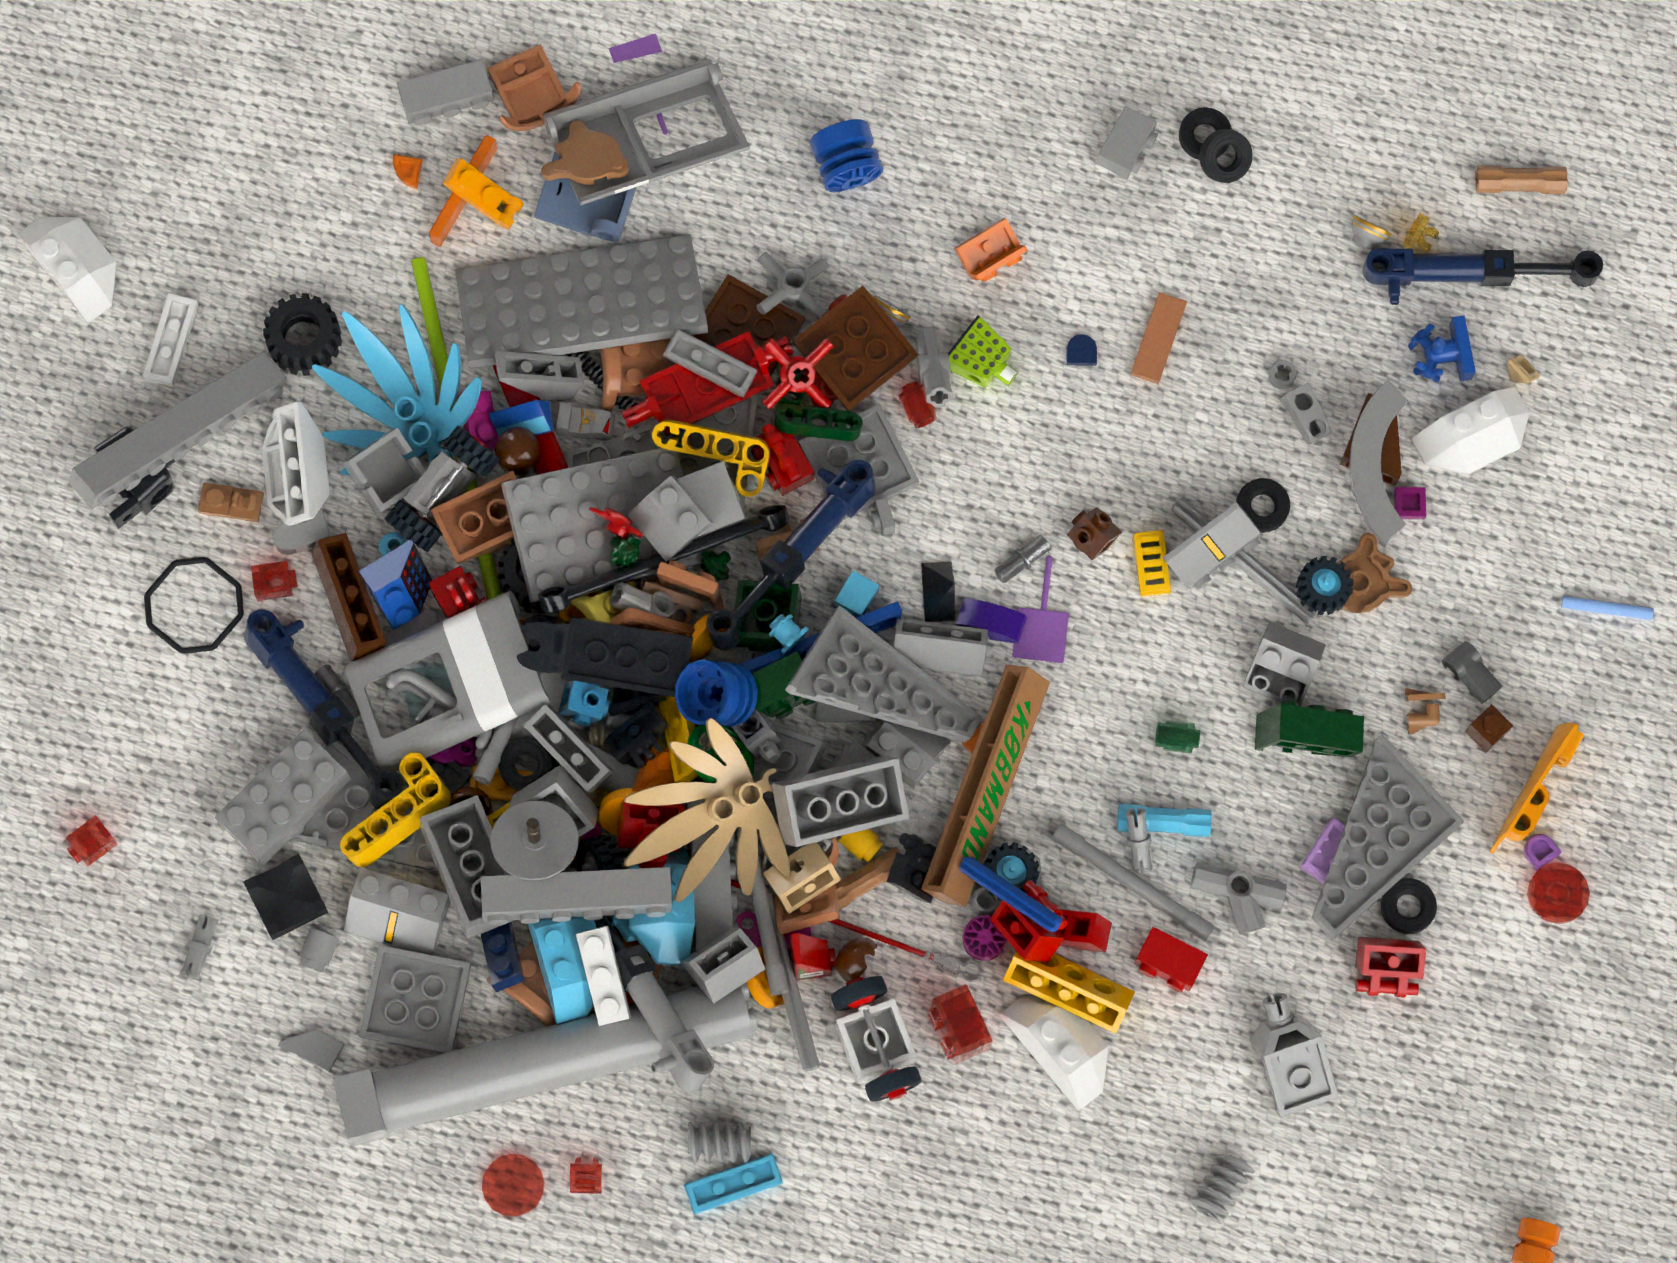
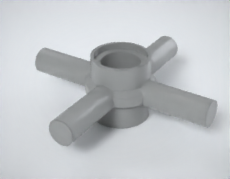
M764 252L758 258V261L778 280L776 285L777 291L757 305L759 313L764 315L781 302L789 306H794L801 302L818 320L828 313L808 293V282L829 267L825 259H819L806 270L798 267H790L784 270L767 252Z

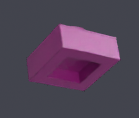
M1395 487L1394 508L1402 519L1425 520L1426 487Z

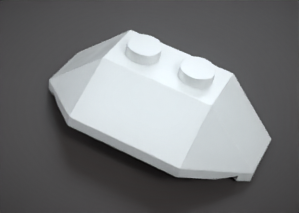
M40 217L16 234L87 323H90L112 307L117 262L81 217Z
M1516 387L1496 390L1442 416L1412 437L1411 441L1425 465L1469 475L1521 448L1530 412Z
M298 401L274 409L273 421L267 430L262 446L268 506L289 526L313 519L330 495L324 437L303 404Z
M1022 996L999 1014L1078 1111L1103 1092L1109 1046L1087 1020L1037 996Z

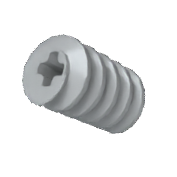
M688 1122V1153H691L694 1162H698L701 1153L704 1154L706 1162L711 1161L713 1153H716L719 1162H723L726 1153L729 1154L731 1162H736L738 1154L741 1153L744 1162L747 1163L751 1156V1124L748 1131H745L742 1122H738L736 1130L732 1131L730 1123L726 1122L723 1131H720L717 1122H713L710 1131H707L705 1123L701 1122L698 1130L695 1131L692 1122Z
M1219 1154L1216 1159L1221 1166L1212 1165L1210 1167V1171L1214 1176L1206 1175L1203 1179L1208 1187L1199 1186L1197 1192L1201 1198L1193 1196L1190 1202L1199 1213L1213 1222L1222 1225L1217 1215L1227 1216L1229 1214L1223 1206L1224 1203L1230 1205L1236 1203L1230 1194L1240 1195L1242 1191L1236 1185L1237 1182L1247 1184L1249 1181L1243 1173L1253 1174L1255 1170L1235 1156Z

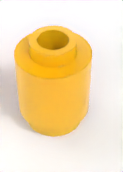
M871 829L842 835L838 841L860 861L864 859L868 863L884 845L879 840L880 836Z

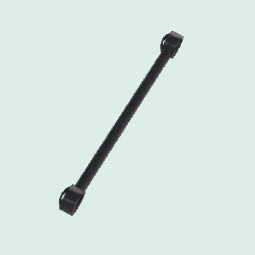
M785 505L765 507L757 512L756 517L694 539L670 560H681L761 529L769 532L778 531L789 523L787 508ZM656 553L628 566L624 565L568 587L554 586L547 588L538 594L541 609L548 613L561 612L571 605V600L657 569L661 562L669 564V561L666 562L659 553Z

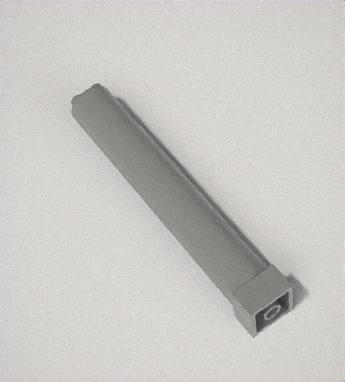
M747 983L736 988L714 1004L699 986L666 995L687 1031L694 1029L706 1049L753 1037V1032L758 1031L754 1009H747L746 1002L750 1001ZM633 1003L628 1005L631 1015L630 1019L599 1026L595 1013L561 1024L542 1027L372 1072L370 1068L335 1077L333 1081L347 1138L352 1146L355 1147L390 1137L389 1133L652 1064L661 1059L659 1053L662 1050V1046L637 1005Z

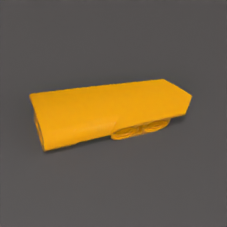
M1563 723L1555 727L1524 788L1517 797L1493 842L1490 853L1494 854L1500 842L1506 837L1514 841H1522L1533 831L1549 801V792L1541 783L1553 764L1559 767H1566L1571 761L1584 736L1583 733L1577 731L1578 724ZM1534 794L1540 799L1539 805L1530 803ZM1519 819L1525 822V831L1517 830L1514 827Z

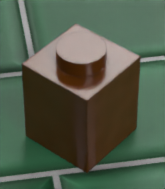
M1491 704L1469 725L1465 732L1487 753L1511 730L1513 725Z

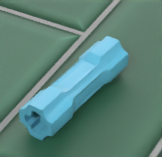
M1119 804L1117 831L1129 832L1126 811L1134 809L1137 821V808H1141L1146 811L1145 817L1148 832L1178 833L1198 837H1209L1211 832L1212 812L1209 809H1169L1134 804Z

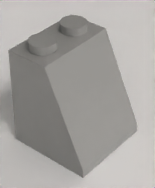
M722 461L678 478L680 483L714 522L695 539L750 519L742 496L736 488V480L729 462Z

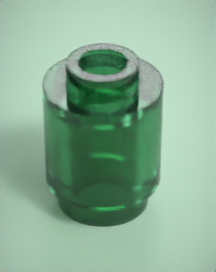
M1165 720V723H1157L1155 747H1162L1163 751L1192 753L1193 748L1199 747L1200 730L1195 729V723Z

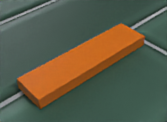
M489 135L484 136L469 162L471 166L482 174L497 150L496 139ZM453 191L429 231L431 243L438 247L442 246L466 204V201Z

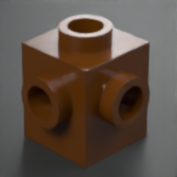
M1096 507L1088 513L1084 510L1072 520L1071 523L1074 527L1067 536L1073 541L1074 546L1078 550L1084 552L1091 560H1094L1109 549L1122 534V531L1112 522L1108 514Z

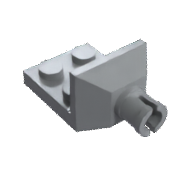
M1277 993L1273 994L1275 1002H1272L1270 996L1263 999L1268 1019L1261 1022L1251 1037L1250 1042L1262 1058L1277 1114L1280 1117H1284L1338 1098L1339 1096L1322 1035L1307 1019L1290 1011L1286 994Z

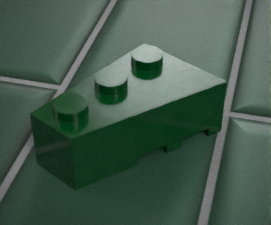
M1284 700L1280 701L1279 705L1256 715L1255 750L1263 751L1266 747L1278 746L1283 747L1282 752L1292 753V749L1311 751L1313 755L1352 757L1363 752L1364 716L1353 715L1352 710L1337 709L1333 712L1327 711L1326 707L1322 705L1301 707L1298 706L1296 701Z

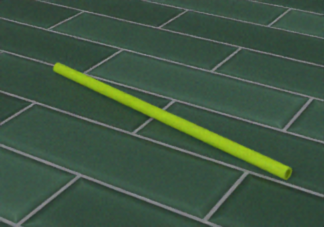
M419 257L413 259L411 264L441 391L448 355L426 258ZM474 478L464 493L477 488L476 478ZM493 553L479 556L478 560L487 600H490L502 594Z

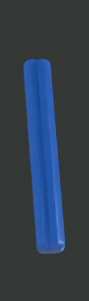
M965 857L959 867L962 873L1049 932H1056L1062 923L1060 916L974 858Z

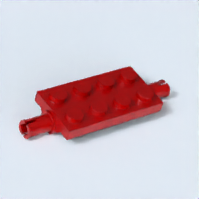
M748 331L714 347L757 370V374L744 398L675 364L640 380L639 383L646 396L645 401L622 410L621 414L626 421L628 429L652 417L657 419L658 423L663 420H674L694 424L773 388L774 383L767 368L770 367V363L777 360L765 347L757 346ZM786 336L775 341L787 355L793 354L791 346H788L789 342ZM668 426L662 431L665 437L672 434Z

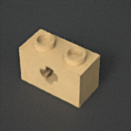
M817 842L802 846L788 856L790 877H784L774 866L763 872L771 889L789 914L841 880L831 861Z

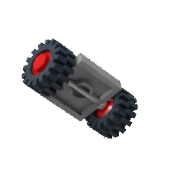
M458 425L445 440L443 446L459 459L455 460L441 451L430 462L428 469L421 478L411 486L409 493L404 498L418 510L416 511L404 501L399 500L384 518L408 540H412L414 544L426 552L432 548L442 535L440 529L427 519L431 517L435 520L430 509L464 493L477 476L467 468L468 466L486 478L500 461V458L487 448L483 442Z

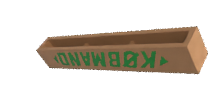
M1005 666L921 890L946 904L966 907L975 881L962 873L959 867L965 857H972L981 864L983 863L1050 682L1029 667Z

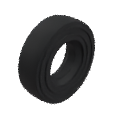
M1203 107L1191 111L1185 116L1180 125L1179 141L1183 150L1189 156L1198 160L1202 143L1198 142L1194 136L1196 127L1207 124L1216 131L1221 129L1232 130L1227 117L1213 108ZM1229 145L1222 146L1218 150L1216 158L1223 155Z
M1221 129L1211 133L1204 140L1199 153V161L1204 173L1209 178L1221 183H1231L1242 178L1249 170L1253 157L1252 148L1247 138L1231 129ZM1224 145H1231L1235 150V159L1228 167H1221L1216 159L1218 150Z
M1258 478L1248 482L1241 488L1236 502L1243 507L1261 533L1278 529L1286 521L1290 512V499L1287 491L1281 484L1268 478ZM1258 495L1269 496L1274 502V511L1268 516L1257 515L1251 507L1254 497Z
M523 736L513 739L505 746L498 767L504 782L511 788L520 791L553 770L555 763L554 757L535 737ZM523 753H532L538 761L537 769L529 776H522L516 771V759Z
M1401 879L1381 899V913L1385 922L1399 933H1419L1432 923L1436 915L1437 902L1433 891L1428 885L1417 879ZM1412 895L1419 900L1421 908L1417 916L1407 918L1399 913L1397 901L1401 896Z

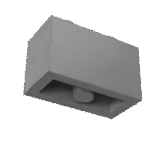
M1125 106L1102 146L1096 164L1125 179L1129 178L1131 172L1137 174L1145 159L1141 157L1144 149L1150 150L1157 139L1158 134L1154 132L1157 122Z

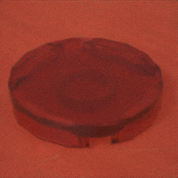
M1559 862L1546 864L1537 870L1529 881L1527 897L1532 910L1544 921L1554 924L1569 923L1579 917L1587 907L1590 895L1587 880L1582 873L1569 864Z
M508 1154L498 1157L489 1165L483 1175L482 1191L485 1201L493 1211L503 1216L519 1217L528 1214L538 1206L544 1194L545 1182L542 1171L534 1161L524 1155Z

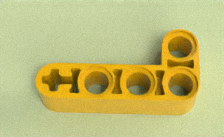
M663 420L654 427L652 438L654 443L660 448L739 464L736 488L741 495L752 497L757 495L763 488L770 457V449L765 440L674 420ZM668 426L671 433L679 435L681 429H685L686 432L682 438V446L678 445L679 438L671 437L668 442L663 441L664 436L660 435L659 431H663ZM693 432L701 433L705 439L704 446L701 448L692 447L688 441L689 435ZM723 438L730 439L734 443L733 453H721L718 448L719 441ZM757 444L763 448L764 457L761 460H753L749 457L748 448L751 445ZM744 475H754L758 480V487L754 490L746 489L742 485Z
M409 753L400 762L399 770L410 786L342 837L340 849L355 866L367 867L419 829L420 817L446 808L450 804L451 793L421 754ZM422 767L418 774L413 775L416 769ZM438 789L434 796L429 797L433 790ZM413 808L410 814L404 816L408 809ZM388 826L384 833L379 834L382 828Z

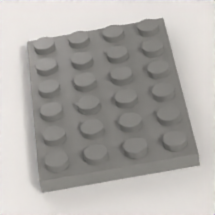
M659 448L511 480L501 484L530 603L539 601L538 594L547 588L554 586L568 587L619 568L616 564H612L609 561L612 556L610 552L614 549L610 545V541L617 535L605 529L608 521L595 515L588 509L589 507H594L603 511L604 508H610L632 521L628 514L655 487L659 486L671 475L677 479L683 477L677 451ZM633 522L631 526L639 530V528ZM644 534L642 538L632 535L635 539L641 541L639 545L640 554L637 561L658 553ZM702 552L676 562L686 567L699 565L702 563ZM658 568L624 581L655 575Z

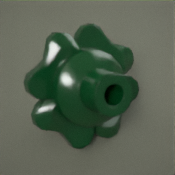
M632 535L626 539H621L619 536L613 537L610 545L614 549L610 552L612 556L609 561L612 564H616L617 567L635 563L640 554L639 545L641 541L635 539Z
M713 550L701 553V569H703V572L714 576L718 581L729 578L727 563L731 560V556L727 551H722L720 554H716Z

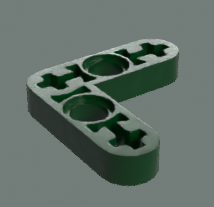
M780 364L776 375V386L781 382L779 377ZM795 369L793 372L796 375L794 379L799 380L801 378L799 372L802 370ZM789 391L788 393L794 394L797 399L788 400L783 397L775 404L774 424L777 430L782 433L840 441H854L860 436L863 421L858 414L845 410L804 406V391L798 393ZM821 419L826 425L816 426L811 420Z

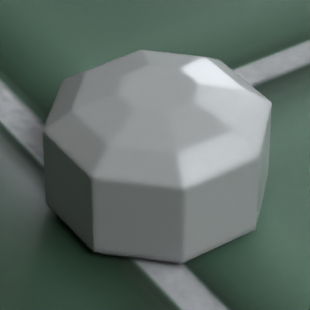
M983 886L972 893L970 906L978 916H991L1001 901L997 900L998 896L995 894L991 896L988 893L989 890Z

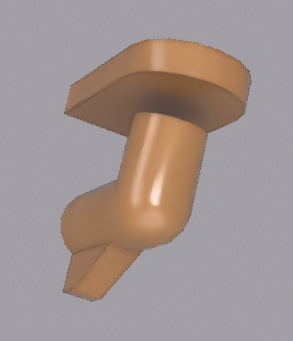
M1405 688V695H1408V701L1446 699L1445 693H1428ZM1426 704V713L1407 714L1409 719L1408 734H1414L1424 727L1439 724V704Z

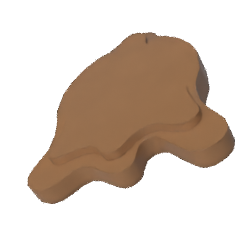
M577 120L569 126V137L555 146L556 153L561 158L543 165L541 169L542 176L547 181L568 178L577 183L595 185L594 180L605 176L607 180L623 178L629 172V164L622 156L619 144L612 136L602 132L591 131L585 126L584 122Z
M1371 533L1363 534L1358 548L1352 554L1343 557L1337 562V564H1340L1341 561L1346 564L1344 567L1345 571L1350 569L1352 573L1350 578L1354 579L1352 594L1340 610L1352 613H1366L1379 607L1386 599L1395 597L1405 598L1412 592V585L1409 581L1389 575V571L1394 566V559L1378 551L1377 539Z

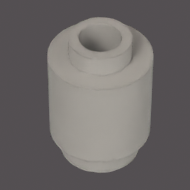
M318 924L316 929L310 928L299 955L302 957L300 965L323 973L325 966H329L339 938L334 936L335 930Z

